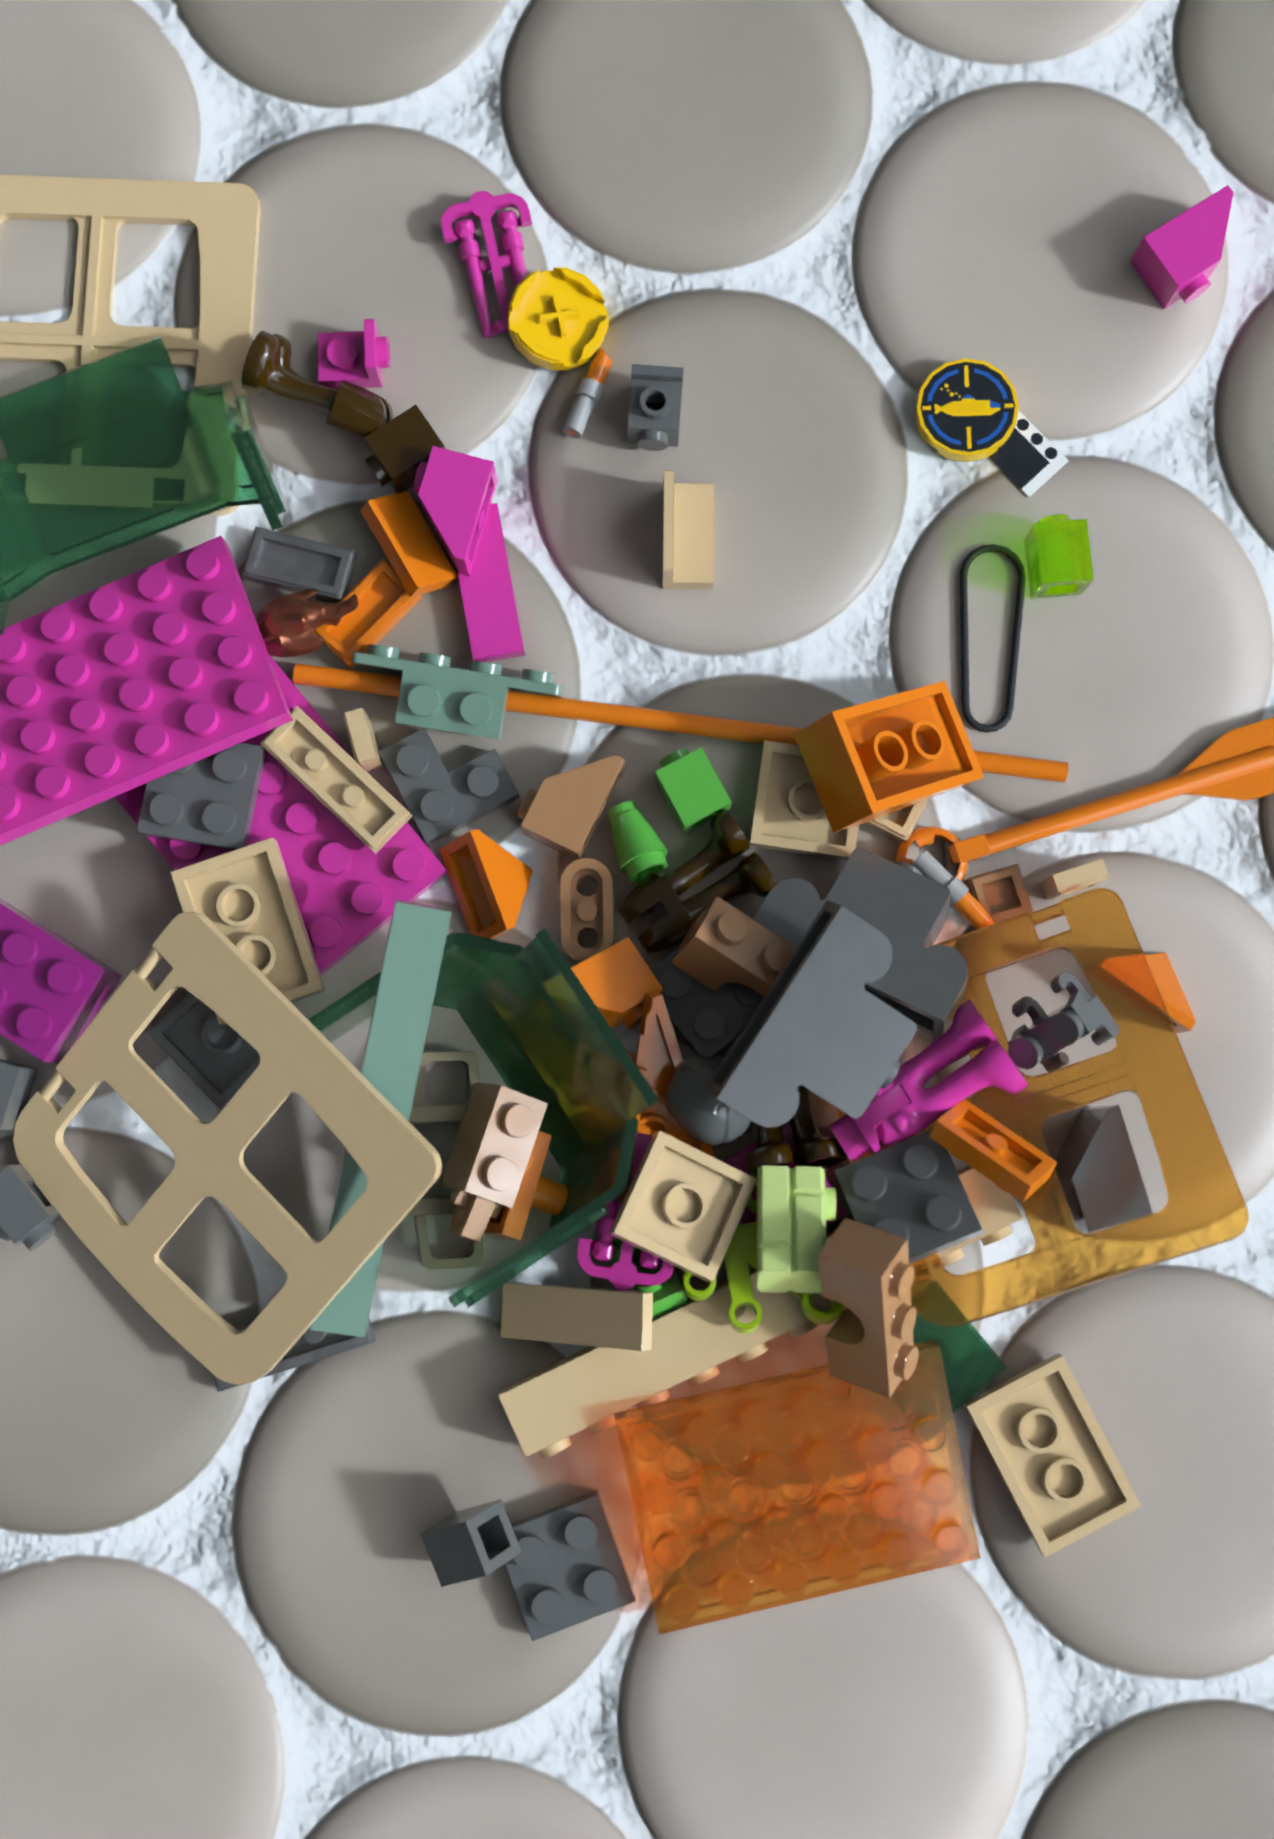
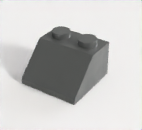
M1097 1106L1082 1109L1055 1158L1057 1164L1048 1179L1050 1188L1044 1191L1051 1217L1054 1221L1060 1220L1064 1228L1090 1233L1152 1215V1208L1120 1106Z

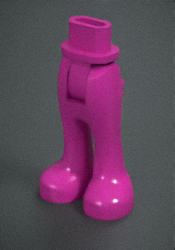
M968 1000L956 1010L952 1025L942 1036L915 1057L900 1065L894 1080L886 1088L878 1090L861 1117L853 1118L846 1114L829 1126L841 1147L853 1162L872 1149L875 1153L883 1150L879 1140L885 1146H890L919 1133L956 1104L981 1089L994 1086L1010 1094H1015L1029 1085L972 1001ZM981 1050L942 1081L930 1088H925L926 1082L942 1069L967 1056L971 1051Z

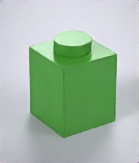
M684 747L670 753L659 761L662 768L655 771L654 782L683 835L711 822L713 815L723 809H726L728 812L730 811L732 801L702 747L691 753Z

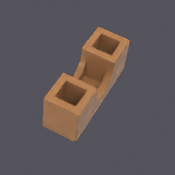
M717 896L692 923L670 963L714 992L723 984L734 982L747 985L764 997L796 947Z
M845 1218L818 1254L822 1297L846 1306L843 1313L826 1335L829 1375L890 1398L901 1380H908L912 1376L919 1357V1350L914 1346L913 1328L917 1312L916 1308L911 1306V1286L914 1279V1267L909 1265L908 1239Z

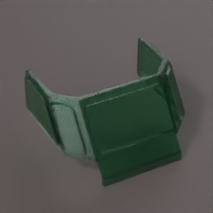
M161 336L0 396V436L8 455L0 460V635L4 631L10 601L51 574L217 510L231 506L261 504L272 530L283 527L281 513L286 512L281 486L245 395L237 396L232 381L190 387L182 390Z
M545 929L537 933L536 937L524 949L521 945L465 933L451 932L446 937L433 1005L458 1011L508 1088L548 1103L539 1131L552 1135L548 1149L561 1168L558 1183L566 1185L568 1189L566 1203L558 1215H551L549 1228L448 1297L453 1307H456L463 1301L468 1308L607 1215L609 1210L606 1205L623 1194L629 1183L635 1153L634 1143L639 1122L636 1116L659 1101ZM380 972L308 1020L331 1043L372 1016Z

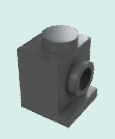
M632 364L627 426L628 443L637 444L638 447L649 451L664 450L668 446L678 447L684 368ZM647 406H660L663 408L651 410Z
M22 1164L7 1165L0 1171V1238L5 1241L11 1240L14 1244L23 1243L29 1251L34 1250L56 1232V1228L52 1224L61 1216L54 1205L52 1206Z

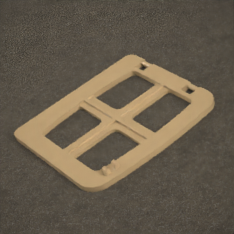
M0 174V225L10 219L73 221L78 223L79 226L73 307L69 318L62 323L0 321V361L51 362L62 364L67 369L60 462L57 466L0 464V506L29 507L30 509L150 514L170 512L204 516L229 515L238 508L242 498L249 391L242 388L241 378L244 363L252 345L261 212L260 201L251 187L241 183ZM127 223L188 225L198 230L200 253V319L198 326L194 328L123 326L113 321L112 309L118 231L122 225ZM121 365L188 367L196 370L189 428L182 461L178 467L172 470L101 467L107 378L113 368ZM2 479H27V494L1 493ZM159 484L186 485L185 500L158 499Z
M184 912L171 920L152 944L153 948L139 966L130 972L56 1066V1071L40 1091L34 1094L23 1108L14 1126L13 1143L19 1163L24 1166L34 1179V1183L52 1206L54 1205L60 1213L59 1215L121 1286L213 1375L224 1382L243 1385L253 1383L273 1370L437 1181L441 1174L442 1162L436 1149L206 916L198 912ZM164 958L173 969L157 987L148 976L160 960ZM179 987H184L211 1008L257 1050L260 1055L258 1067L218 1116L210 1123L200 1120L138 1056L133 1048V1043ZM67 1080L76 1091L62 1108L52 1097ZM103 1081H106L171 1149L175 1158L172 1172L129 1224L126 1223L85 1174L65 1146L63 1139L66 1127ZM293 1092L298 1093L341 1141L365 1173L367 1179L366 1189L322 1241H317L308 1234L248 1171L243 1160L246 1147ZM207 1196L215 1197L281 1265L287 1274L285 1285L245 1331L237 1330L211 1309L159 1258L161 1249Z

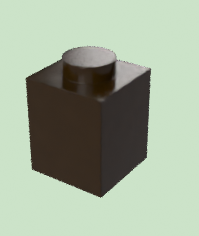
M417 405L412 406L364 437L371 455L364 460L368 469L381 487L389 482L395 493L410 491L414 488L418 466L421 462L428 463L433 446L445 449L444 444Z

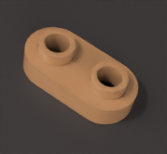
M581 858L573 861L565 868L560 879L561 943L567 956L578 964L614 944L612 876L603 863L592 858ZM584 878H590L597 884L595 893L590 896H583L577 891L578 883ZM592 930L597 934L598 941L594 947L583 948L579 945L578 936L582 931Z

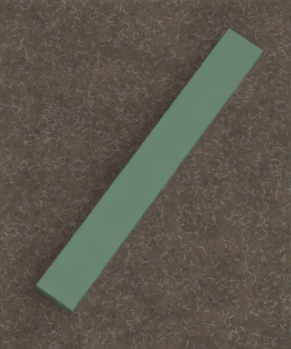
M395 899L360 1073L409 1122L451 910ZM346 1148L329 1232L363 1194L367 1185L365 1173ZM384 1242L313 1322L310 1330L365 1338Z

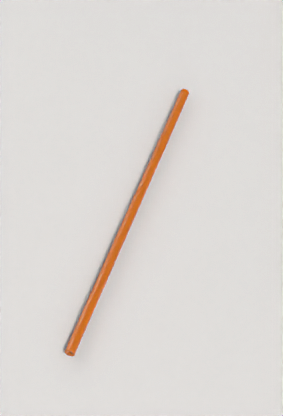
M296 663L294 666V684L399 697L402 678L400 676ZM508 691L505 710L763 744L764 740L798 745L794 734L804 729L517 691ZM974 750L980 768L984 773L1065 783L1067 779L1068 762Z

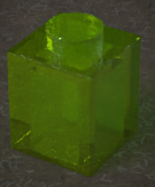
M1055 514L1043 517L1038 520V523H1034L1024 539L1030 599L1081 595L1094 580L1087 519L1070 520L1068 515Z

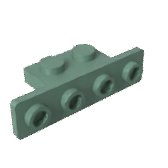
M373 644L368 645L367 654L353 652L352 662L356 664L403 671L395 723L501 740L509 689L558 697L563 696L564 687L552 684L554 674L523 669L522 678L520 679L502 676V665L471 661L470 670L450 667L451 657L420 652L419 662L399 659L400 649Z

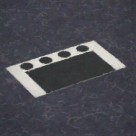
M1019 410L1017 422L1010 437L1004 445L989 456L1028 497L1034 494L1069 461Z

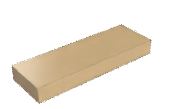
M296 706L290 712L293 721L274 728L260 744L376 854L411 819V813L309 716Z
M503 1282L501 1338L635 1351L651 1350L653 1293L526 1282Z

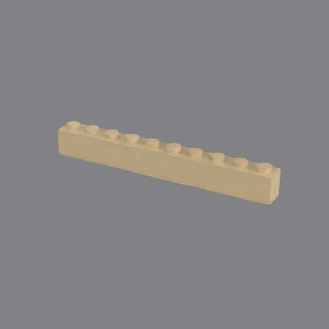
M970 1165L957 1170L984 1234L909 1265L913 1266L915 1271L932 1262L934 1268L939 1269L964 1257L961 1250L962 1247L979 1239L983 1246H986L1012 1234L1010 1224L1023 1219L1012 1195L999 1189L994 1182ZM837 1228L827 1232L826 1239H830ZM752 1268L749 1270L753 1295L762 1308V1319L755 1331L742 1334L730 1326L728 1312L732 1301L727 1280L716 1285L715 1291L709 1299L694 1301L689 1298L688 1304L653 1318L651 1350L635 1351L589 1346L503 1387L498 1397L525 1457L539 1451L543 1459L569 1447L572 1444L569 1436L589 1428L592 1435L600 1433L621 1421L619 1412L636 1404L639 1405L641 1411L652 1408L671 1397L668 1391L669 1388L688 1380L690 1387L702 1384L720 1373L717 1365L736 1356L739 1363L752 1360L769 1350L767 1341L783 1333H786L789 1340L812 1331L818 1324L810 1321L804 1315L801 1309V1300L791 1293L760 1292L757 1290V1269ZM822 1294L812 1298V1303L817 1310L828 1311L832 1308L831 1299L822 1297ZM742 1306L735 1311L736 1319L741 1323L748 1324L756 1318L754 1311L750 1307Z

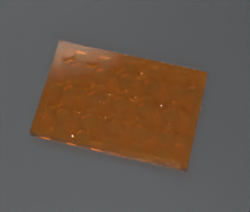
M934 1340L914 1345L919 1350L916 1368L908 1380H901L890 1398L831 1376L829 1374V1365L827 1364L614 1413L659 1635L981 1558L940 1346Z

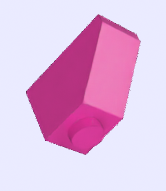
M1228 185L1143 237L1130 260L1163 309H1166L1180 299L1187 304L1199 297L1210 287L1209 277L1221 261L1234 192Z
M433 446L428 463L421 462L418 466L414 481V492L418 493L428 520L459 574L470 577L498 483L494 462Z

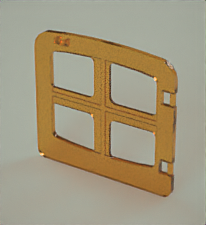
M1107 888L1092 889L1060 900L1058 904L1032 913L1026 912L935 944L953 947L966 960L968 979L963 1004L968 1000L972 1001L1008 1055V1040L986 982L988 973L1054 950H1066L1073 954L1095 996L1099 997L1120 1028V1033L1114 1037L1116 1040L1114 1049L1037 1076L1025 1075L1020 1071L1029 1086L1018 1093L1010 1094L991 1086L975 1092L972 1097L966 1100L1050 1157L1042 1134L1043 1124L1048 1118L1123 1092H1133L1139 1098L1160 1162L1168 1200L1165 1207L1157 1213L1091 1234H1084L1077 1229L1054 1168L1050 1178L1022 1203L1035 1239L1034 1249L1030 1253L961 1275L949 1273L945 1269L938 1253L909 1264L914 1267V1279L911 1286V1306L916 1308V1312L930 1323L943 1327L966 1325L1217 1246L1242 1236L1248 1226V1208L1123 901L1116 892ZM1065 915L1070 930L1039 940L1035 925ZM981 1050L971 1051L969 1053L970 1059H972ZM837 1108L840 1118L846 1115L845 1112ZM935 1122L911 1137L932 1129ZM879 1140V1142H880V1144H881V1146H882L883 1149H886V1148L890 1147V1146H885V1145ZM872 1149L864 1155H862L861 1157H859L858 1159H856L855 1161L872 1155L875 1152Z

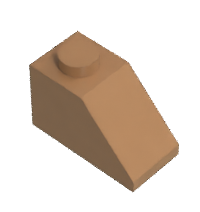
M613 755L545 778L538 791L531 788L527 792L517 817L523 819L521 824L523 834L575 860L581 859L625 771V759Z

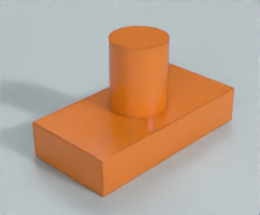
M542 1131L538 1132L513 1209L502 1206L497 1218L490 1217L484 1235L496 1239L521 1241L531 1207L554 1216L562 1211L567 1200V1186L540 1176L552 1135Z

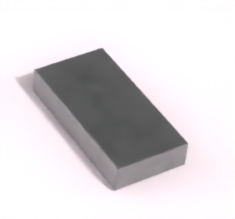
M256 526L242 576L247 581L292 592L316 588V598L338 603L347 595L357 555L353 550Z

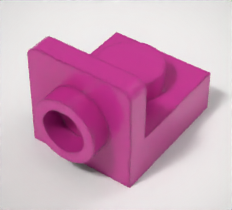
M364 319V331L317 333L319 384L338 388L341 381L346 380L363 388L382 387V368H390V346L388 336H380L375 319Z

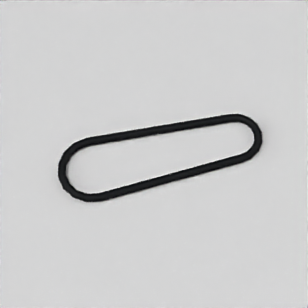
M996 544L983 545L970 552L963 561L960 571L963 716L970 726L986 733L1002 729L1012 717L1026 584L1025 568L1018 555L1009 548ZM996 552L1004 554L1014 563L1018 573V587L1006 709L1004 716L999 722L985 725L976 721L970 712L967 574L970 564L976 557L983 553Z

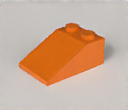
M945 681L832 711L794 734L833 833L875 820L984 778Z

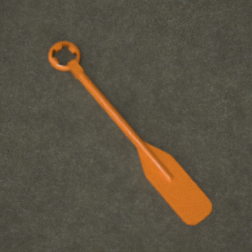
M1274 717L1233 729L1223 734L1177 775L988 834L984 833L960 841L949 830L936 826L920 827L911 833L907 841H902L899 844L895 862L904 861L911 864L913 860L906 858V854L912 843L917 848H921L924 845L933 844L934 837L939 838L950 845L946 849L950 863L957 866L955 876L963 881L968 862L1179 795L1249 801L1274 794Z

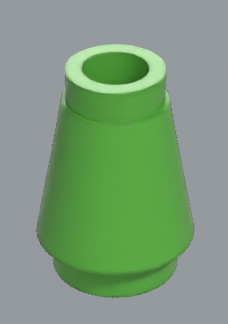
M626 801L612 807L607 812V816L610 821L609 824L620 873L627 874L630 882L638 883L643 881L652 872L659 875L668 867L665 858L668 850L641 810L638 809L636 802Z

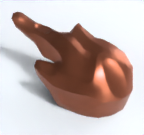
M309 588L279 596L265 604L258 613L256 622L268 653L276 657H295L314 653L323 645L325 640L314 633L315 629L326 624L337 626L344 615L358 607L357 596L354 594L347 600L338 603L315 602L311 600L317 596L316 588Z

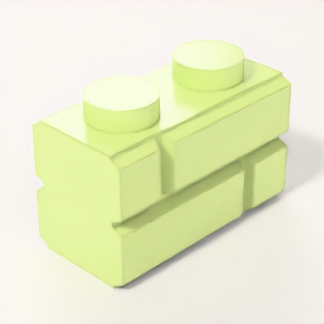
M761 1166L758 1168L757 1290L760 1292L786 1293L793 1291L794 1293H821L818 1254L829 1241V1239H826V1221L836 1220V1188L825 1187V1169L822 1167L795 1166L792 1169L788 1166Z

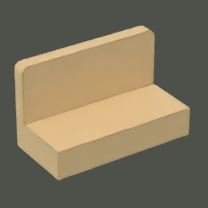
M664 470L662 589H713L714 483H674V470Z

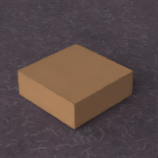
M1018 863L965 880L966 886L969 888L968 892L984 907L993 919L995 926L1034 914Z

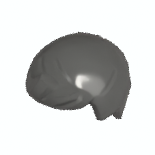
M694 1056L680 1066L666 1089V1108L670 1115L695 1141L710 1145H727L739 1139L741 1135L752 1132L753 1124L750 1119L716 1099L705 1088L722 1061L705 1056Z

